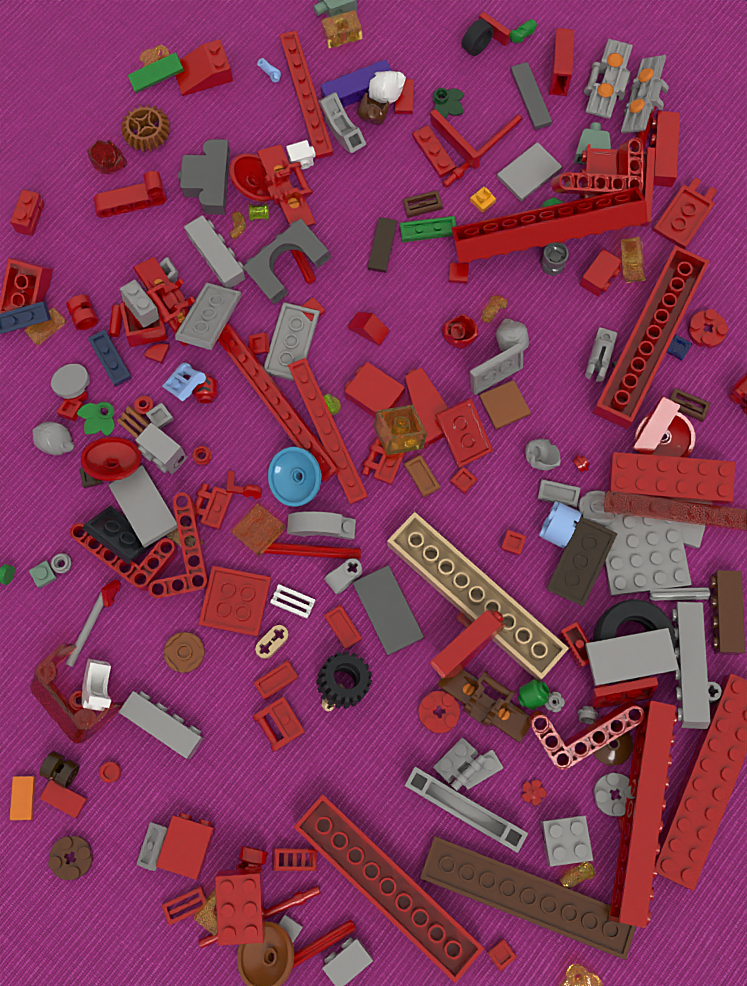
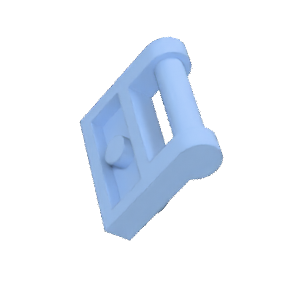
M184 362L180 364L162 387L181 401H184L191 395L192 390L197 384L205 381L206 376L201 371L192 369L190 364ZM184 375L191 376L189 380L183 378Z

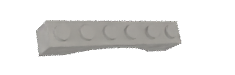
M414 767L404 785L514 852H519L528 835L527 832L476 804L417 767Z

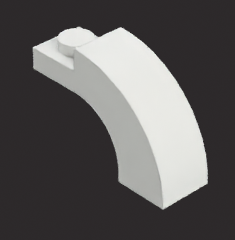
M88 659L82 688L83 708L104 711L105 707L109 708L111 699L107 693V685L111 665L108 662Z

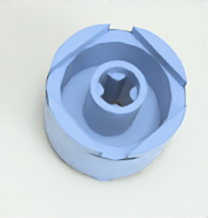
M555 501L549 516L542 525L539 536L564 549L575 530V522H579L582 513Z

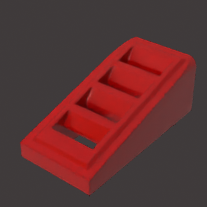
M273 848L272 871H317V850ZM280 853H283V866H279ZM288 853H292V866H288ZM297 853H301L300 866H297ZM306 853H309V866H305Z

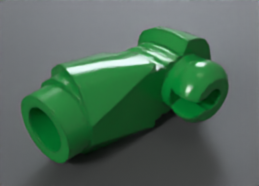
M530 19L519 26L516 31L511 30L510 40L513 43L523 42L525 37L534 33L537 23Z

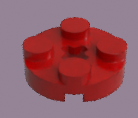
M708 309L707 311H700L692 317L689 322L688 335L695 345L714 348L722 343L729 329L725 319L713 309ZM705 326L711 327V333L704 331Z
M431 692L423 698L419 706V719L429 731L438 734L446 733L459 720V704L453 696L446 692ZM437 706L445 710L442 718H438L437 715L433 714Z

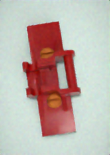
M281 144L257 151L267 174L264 177L265 185L274 205H279L282 208L289 226L300 218L307 226L314 225L315 220L305 200L306 197L313 194V190L307 184L301 170V163L290 164ZM293 172H295L302 191H299L297 187L293 188L290 183L289 177Z
M152 257L134 266L133 269L147 289L146 294L152 299L163 316V322L168 323L176 335L189 313L187 308L196 300L193 296L185 299L180 291L181 286L184 284L182 278L175 283H171L156 258ZM180 341L183 347L189 344Z

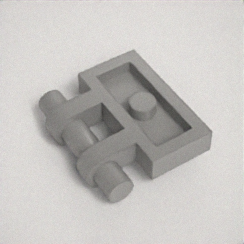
M462 737L433 768L448 783L456 778L451 786L457 791L462 785L465 786L469 782L468 779L475 772L478 773L482 769L481 766L487 760L481 754L474 760L479 753ZM469 764L470 766L461 774L460 772Z

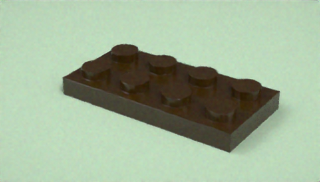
M580 517L546 590L584 607L618 533Z

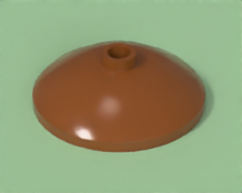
M265 922L266 936L263 943L239 944L237 967L241 979L247 986H282L288 979L294 963V947L288 932L281 925L274 922Z

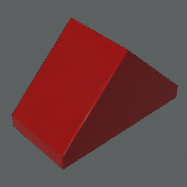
M357 312L348 325V329L378 346L382 344L390 332L374 313Z

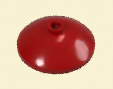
M250 153L236 156L229 166V176L235 188L245 197L255 201L266 202L272 200L264 182V177L267 174L259 156Z
M677 411L665 432L666 437L660 440L652 455L687 458L692 452L695 445L693 425L686 416ZM652 413L645 416L639 423L635 432V441Z
M120 437L101 438L85 447L81 454V465L83 470L95 479L117 481L132 475L139 468L141 452L133 442Z

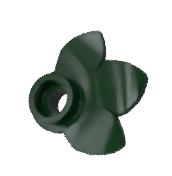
M438 88L432 97L435 103L434 109L445 119L448 114L453 116L463 114V107L459 100L464 97V93L454 88L450 90Z

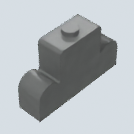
M211 139L203 145L204 155L183 156L182 170L178 172V179L183 196L199 198L201 208L206 214L225 215L230 146L228 140Z

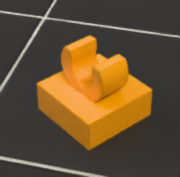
M482 187L470 197V202L483 213L496 203V198L487 188Z

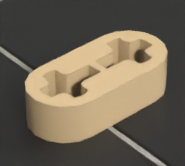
M282 625L274 626L257 643L255 648L257 655L262 659L272 657L288 640L289 633L287 629ZM283 630L284 638H277L273 642L272 640L276 637L275 631L281 632ZM271 642L272 644L268 648L270 652L268 654L265 652L261 654L262 649L260 647L262 645L267 646Z

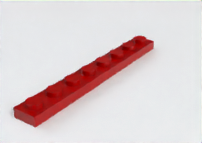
M297 30L279 34L311 145L315 151V158L320 159L332 156L333 149Z
M306 358L289 364V370L323 446L340 468L336 475L349 504L352 505L368 498Z

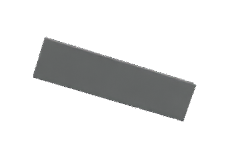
M528 62L512 66L510 69L534 130L552 125L551 117Z

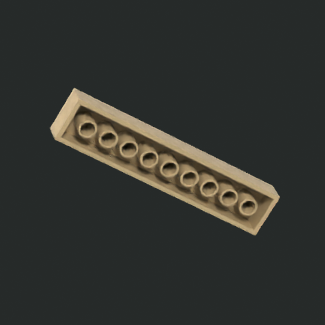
M414 512L387 541V546L470 621L474 622L486 610H497L501 613L506 626L492 640L535 679L542 680L569 649L417 513Z

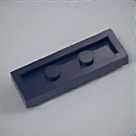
M46 301L1 313L0 334L50 321L51 316Z
M105 329L88 338L115 387L132 378Z

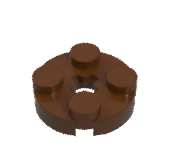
M80 836L61 838L53 845L50 851L49 868L52 869L57 877L63 880H75L82 877L89 871L93 863V854L89 842ZM74 852L76 861L69 864L66 856Z

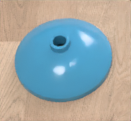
M289 447L278 452L272 459L268 470L270 489L273 495L285 505L302 506L309 503L316 496L321 485V470L316 458L309 451L300 447Z

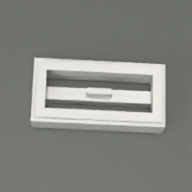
M278 584L270 603L308 619L315 599ZM283 591L299 599L307 601L310 604L308 606L304 603H301L285 595L280 594V592ZM280 598L301 608H304L307 611L306 613H304L288 605L278 602L277 599Z

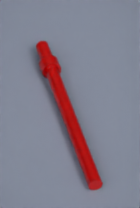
M517 114L477 151L480 154V158L522 120L521 115ZM467 161L460 167H456L451 172V175L442 182L445 188H448L455 180H459L464 176V172L471 167Z
M317 885L304 892L294 893L293 897L265 909V919L295 905L301 906L305 904L306 900L321 894L319 886ZM218 931L198 940L201 949L218 941Z

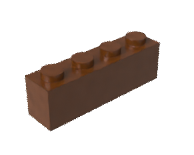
M717 570L709 578V586L712 588L710 607L713 608L711 628H714L711 646L715 654L741 655L745 653L742 571Z

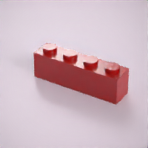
M658 111L656 118H652L651 129H654V132L651 134L650 145H653V148H655L653 182L655 186L673 187L677 178L680 113Z

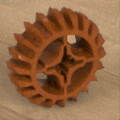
M140 104L138 109L133 107V112L127 111L128 116H123L124 122H121V133L124 136L125 142L131 148L134 147L136 151L141 149L144 153L146 149L152 152V148L158 150V145L164 146V140L169 138L170 122L167 115L161 109H157L155 105L151 108L148 104L146 107ZM154 122L159 124L158 128L155 127ZM133 129L137 130V135L133 134Z

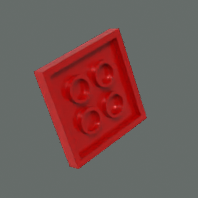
M212 566L198 625L259 637L272 578Z

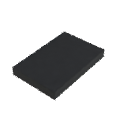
M111 505L83 526L84 531L128 565L155 543L153 542L144 548L128 519Z

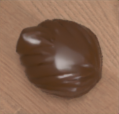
M365 93L359 104L357 115L370 124H383L388 113L389 101L386 104H381L367 97L368 93Z

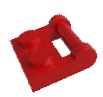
M284 696L252 716L254 721L259 723L271 743L273 752L278 751L305 733ZM268 714L271 715L284 737L280 741L265 719V716Z

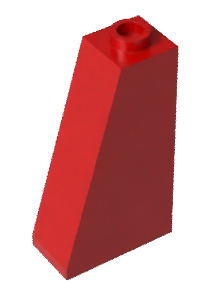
M567 28L556 29L549 95L567 96L573 71L575 30Z
M421 367L417 370L412 369L406 374L405 386L422 446L425 449L444 438L435 414L448 407Z
M486 610L433 658L429 664L443 679L455 677L506 626L503 621L504 617L497 610Z

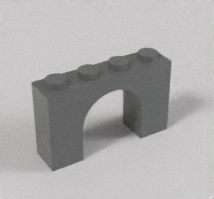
M301 218L291 223L284 233L278 234L271 244L264 246L259 254L248 259L243 266L274 305L288 294L285 287L274 274V263L279 255L288 250H298L304 253L317 269L332 258L327 248Z

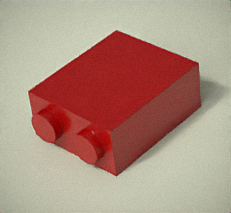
M366 362L364 366L361 365L358 368L353 381L350 380L345 385V398L383 423L405 394V387L369 362Z
M180 812L179 816H172L156 867L197 880L201 877L216 827L211 826V821L200 819L197 822L191 820V815Z

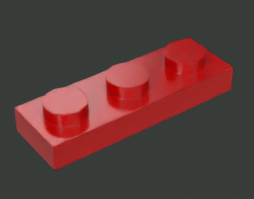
M428 125L412 133L413 139L439 178L450 174L456 168Z

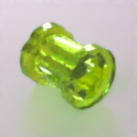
M268 203L262 206L249 204L250 221L254 219L269 220Z

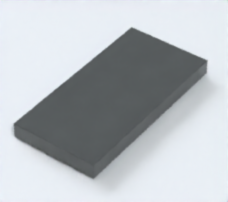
M389 565L352 582L387 656L424 638Z

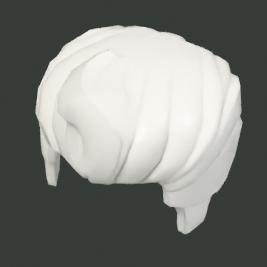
M396 71L374 73L376 76L370 80L369 97L380 103H387L389 101V104L395 102L401 95L406 77L401 72Z

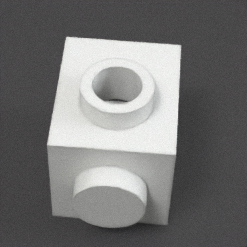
M307 140L286 146L290 164L300 162L302 165L301 169H307L314 165L315 151L313 146H309Z

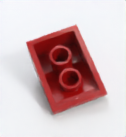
M220 39L204 43L180 59L184 71L175 75L182 96L233 82L231 68Z
M8 258L0 296V314L43 302L50 286L53 269L22 259Z

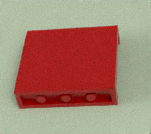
M588 144L586 149L582 151L581 162H584V169H581V173L619 175V150L591 148V144ZM651 147L643 151V188L640 192L646 199L648 222L642 223L640 226L645 227L651 223L655 148ZM579 194L580 199L596 196Z

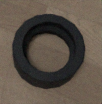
M478 19L468 28L463 36L462 48L470 55L477 56L490 43L494 34V28L484 19Z

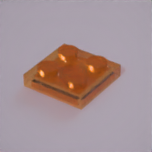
M257 503L230 532L259 557L286 527Z

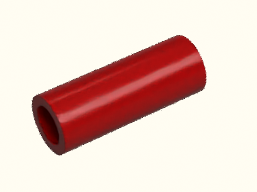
M113 305L108 335L120 337L122 323L120 305Z

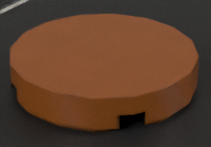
M187 632L177 633L170 637L164 648V659L167 665L180 673H189L197 669L205 656V649L201 639Z

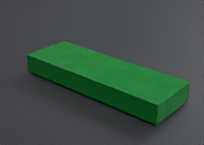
M175 52L129 74L128 77L134 91L138 93L183 72L184 69Z
M455 216L400 223L402 243L453 236L451 227L456 226Z

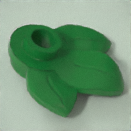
M100 402L97 405L88 403L77 412L78 416L86 419L84 424L85 434L91 435L101 430L103 434L108 436L114 429V421L112 419L114 408L108 402ZM102 408H106L108 410V413L106 415L101 414L100 411Z

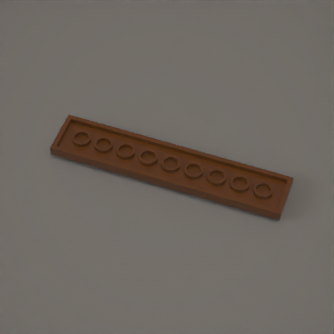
M434 836L420 875L421 879L621 959H627L636 927L609 921L610 905Z

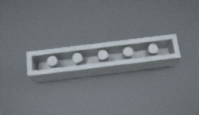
M677 602L676 608L672 609V621L676 623L674 631L675 641L677 642V648L674 649L679 668V670L675 671V680H679V687H676V700H680V708H677V721H681V728L707 729L710 724L703 603Z

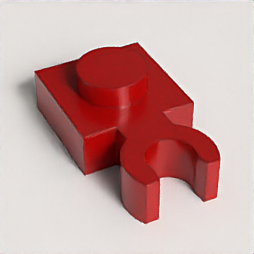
M86 390L75 398L64 399L56 412L58 416L75 422L78 417V410L84 406L82 402L87 400L89 396Z

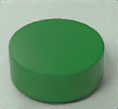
M4 564L0 567L1 584L8 585L12 581L15 574L14 566Z

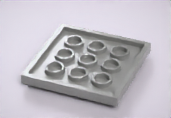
M677 507L618 514L613 523L603 526L618 533L604 562L610 596L692 585Z

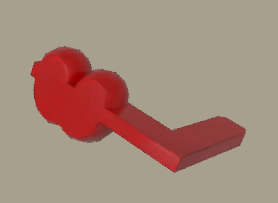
M228 471L226 492L242 494L246 498L252 496L254 499H259L262 497V488L258 485L234 486L235 472Z

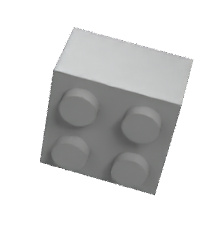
M152 423L135 440L139 445L137 449L148 461L152 460L163 473L169 472L173 475L187 459L181 446Z
M581 815L540 821L548 866L593 861L586 816Z

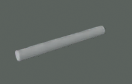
M100 593L65 663L71 667L74 666L103 607L102 593Z

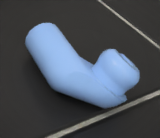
M264 58L259 59L257 65L270 76L271 81L279 82L281 78L280 70L270 65Z

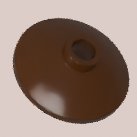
M611 723V728L618 727V724ZM628 731L614 739L617 743L615 748H612L610 743L593 752L594 756L601 763L610 766L624 763L630 757L633 749L632 738ZM595 732L593 734V739H599L602 735V732Z

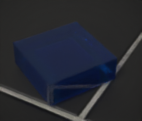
M675 334L666 353L682 361L692 343Z

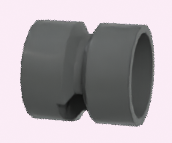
M554 242L546 246L541 260V268L546 274L556 276L564 270L569 252L563 243Z

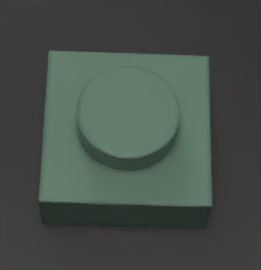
M47 560L29 570L39 589L58 579Z

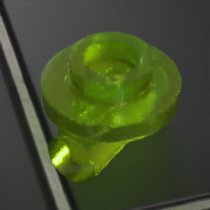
M330 394L325 395L324 400L331 415H336L341 409L340 401Z

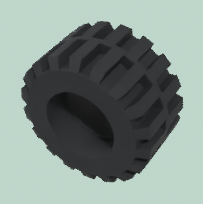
M344 651L342 655L338 652L334 656L331 655L325 661L317 675L316 685H319L317 688L318 693H323L321 698L329 701L328 705L336 704L335 708L340 709L343 706L344 709H347L350 705L352 707L357 705L368 693L369 687L372 684L370 679L372 672L367 671L369 665L368 663H363L364 659L362 657L358 659L356 657L357 654L349 655V652ZM345 672L349 674L354 681V688L344 689L340 687L334 679V673Z

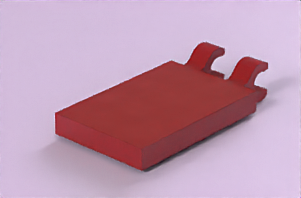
M696 177L689 187L683 184L653 229L655 233L682 249L687 247L715 205L711 200L715 196L717 189L711 186L705 196L697 193L696 190L701 180Z

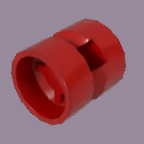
M77 295L66 302V307L70 316H72L71 319L77 330H88L97 325L99 319L93 309L89 296Z
M241 846L238 857L241 862L236 865L235 870L261 868L262 865L266 864L268 852L257 848Z

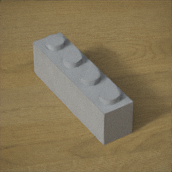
M202 215L184 226L186 235L225 288L231 289L245 280L244 271L246 270L243 268L240 261L236 262L232 249L230 247L226 248L223 237L220 233H215V227L210 220L207 221Z
M133 691L119 713L186 759H191L204 739L200 736L201 731L193 725L188 728L183 724L185 720L175 713L173 716L166 713L168 708L159 702L156 705L150 702L151 697L143 691H140L139 694Z

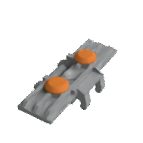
M608 39L601 63L594 62L592 64L591 76L588 85L584 89V93L590 96L586 113L611 118L617 95H619L620 101L625 96V87L630 79V71L626 69L633 45ZM599 73L605 75L602 84L596 83Z
M666 55L642 59L637 78L634 79V84L631 86L632 93L629 103H627V108L624 110L625 119L621 129L622 134L644 131L654 106H657L659 110L663 109L664 103L659 98L660 90L662 89L664 93H667L669 89L667 83L660 79Z

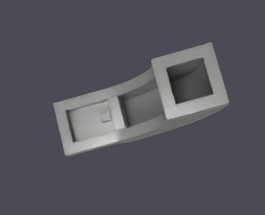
M336 92L319 100L326 116L324 118L330 130L346 151L353 153L367 145L360 129L346 115Z
M328 512L288 514L287 534L301 537L324 535L352 540L355 536L356 519Z

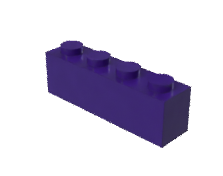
M387 60L375 62L373 65L360 68L353 73L342 75L340 78L320 85L321 96L324 98L336 92L344 108L361 101L365 93H368L367 97L369 98L370 80L376 76L374 73L392 71Z

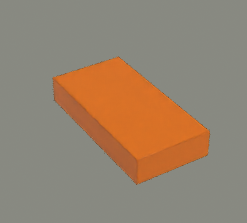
M35 776L13 777L10 820H33Z

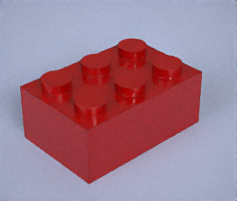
M262 868L218 871L215 876L218 946L263 943L266 934Z

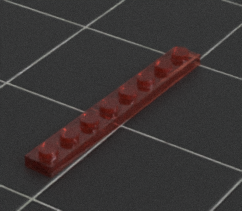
M608 490L605 492L604 512L747 531L746 509Z

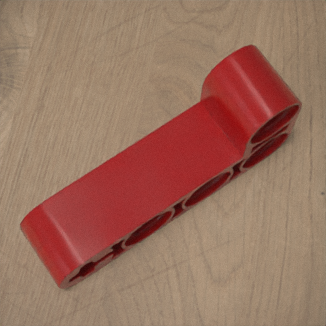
M149 171L143 175L145 183L94 195L93 201L96 215L100 218H106L166 203L167 198L160 173Z

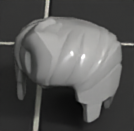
M504 319L495 332L500 350L504 352L518 343L523 346V350L528 348L529 336L525 324L511 319Z
M44 422L32 430L34 445L44 453L62 455L65 452H71L74 448L70 432L61 424Z

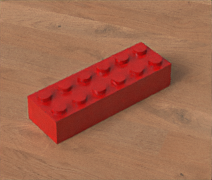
M613 452L610 456L608 493L619 496L729 504L733 502L735 462Z

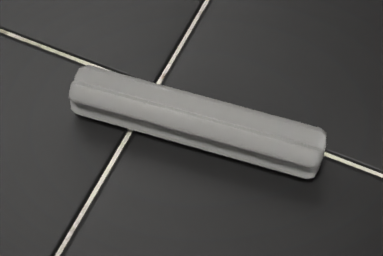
M708 587L651 589L649 591V598L652 601L709 599L710 590Z

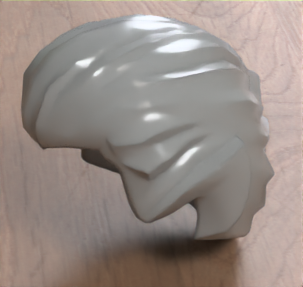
M535 439L527 443L525 448L526 459L533 468L550 470L560 466V452L556 445L550 443L549 439Z

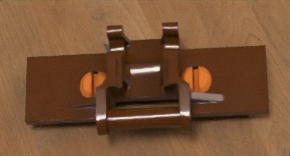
M463 669L455 677L440 679L437 686L460 701L461 705L464 706L463 711L485 727H488L489 724L491 726L494 725L516 742L521 743L531 726L528 722L529 715L510 702L515 694L514 690L510 691L487 675L488 672L485 670L479 679H476ZM483 681L506 697V699L499 698L495 701L483 692L485 688L481 685V682Z

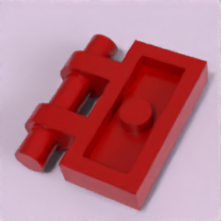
M376 438L369 448L370 453L367 460H364L362 464L361 474L368 476L370 470L376 471L374 479L392 486L406 453V448L390 442L387 443L386 448H382L381 444L383 441ZM382 455L379 464L374 463L376 456Z
M202 483L200 490H197V498L194 503L196 517L202 516L200 522L202 525L220 530L234 494L215 486L212 493H209L208 489L210 486ZM204 500H209L206 509H201Z

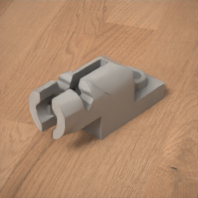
M599 327L585 373V377L589 380L594 370L598 372L595 382H602L604 380L614 349L617 332Z

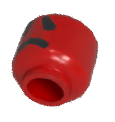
M205 374V381L197 384L193 389V397L199 403L209 404L218 396V382L211 375Z

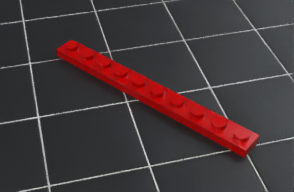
M227 323L217 340L295 445L309 451L316 458L321 470V480L327 482L340 468L234 327Z

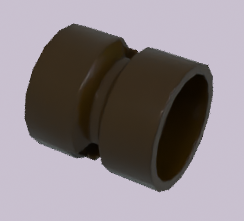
M52 751L44 760L39 775L48 780L54 779L55 784L67 789L77 776L80 764L71 759L65 760L64 755Z

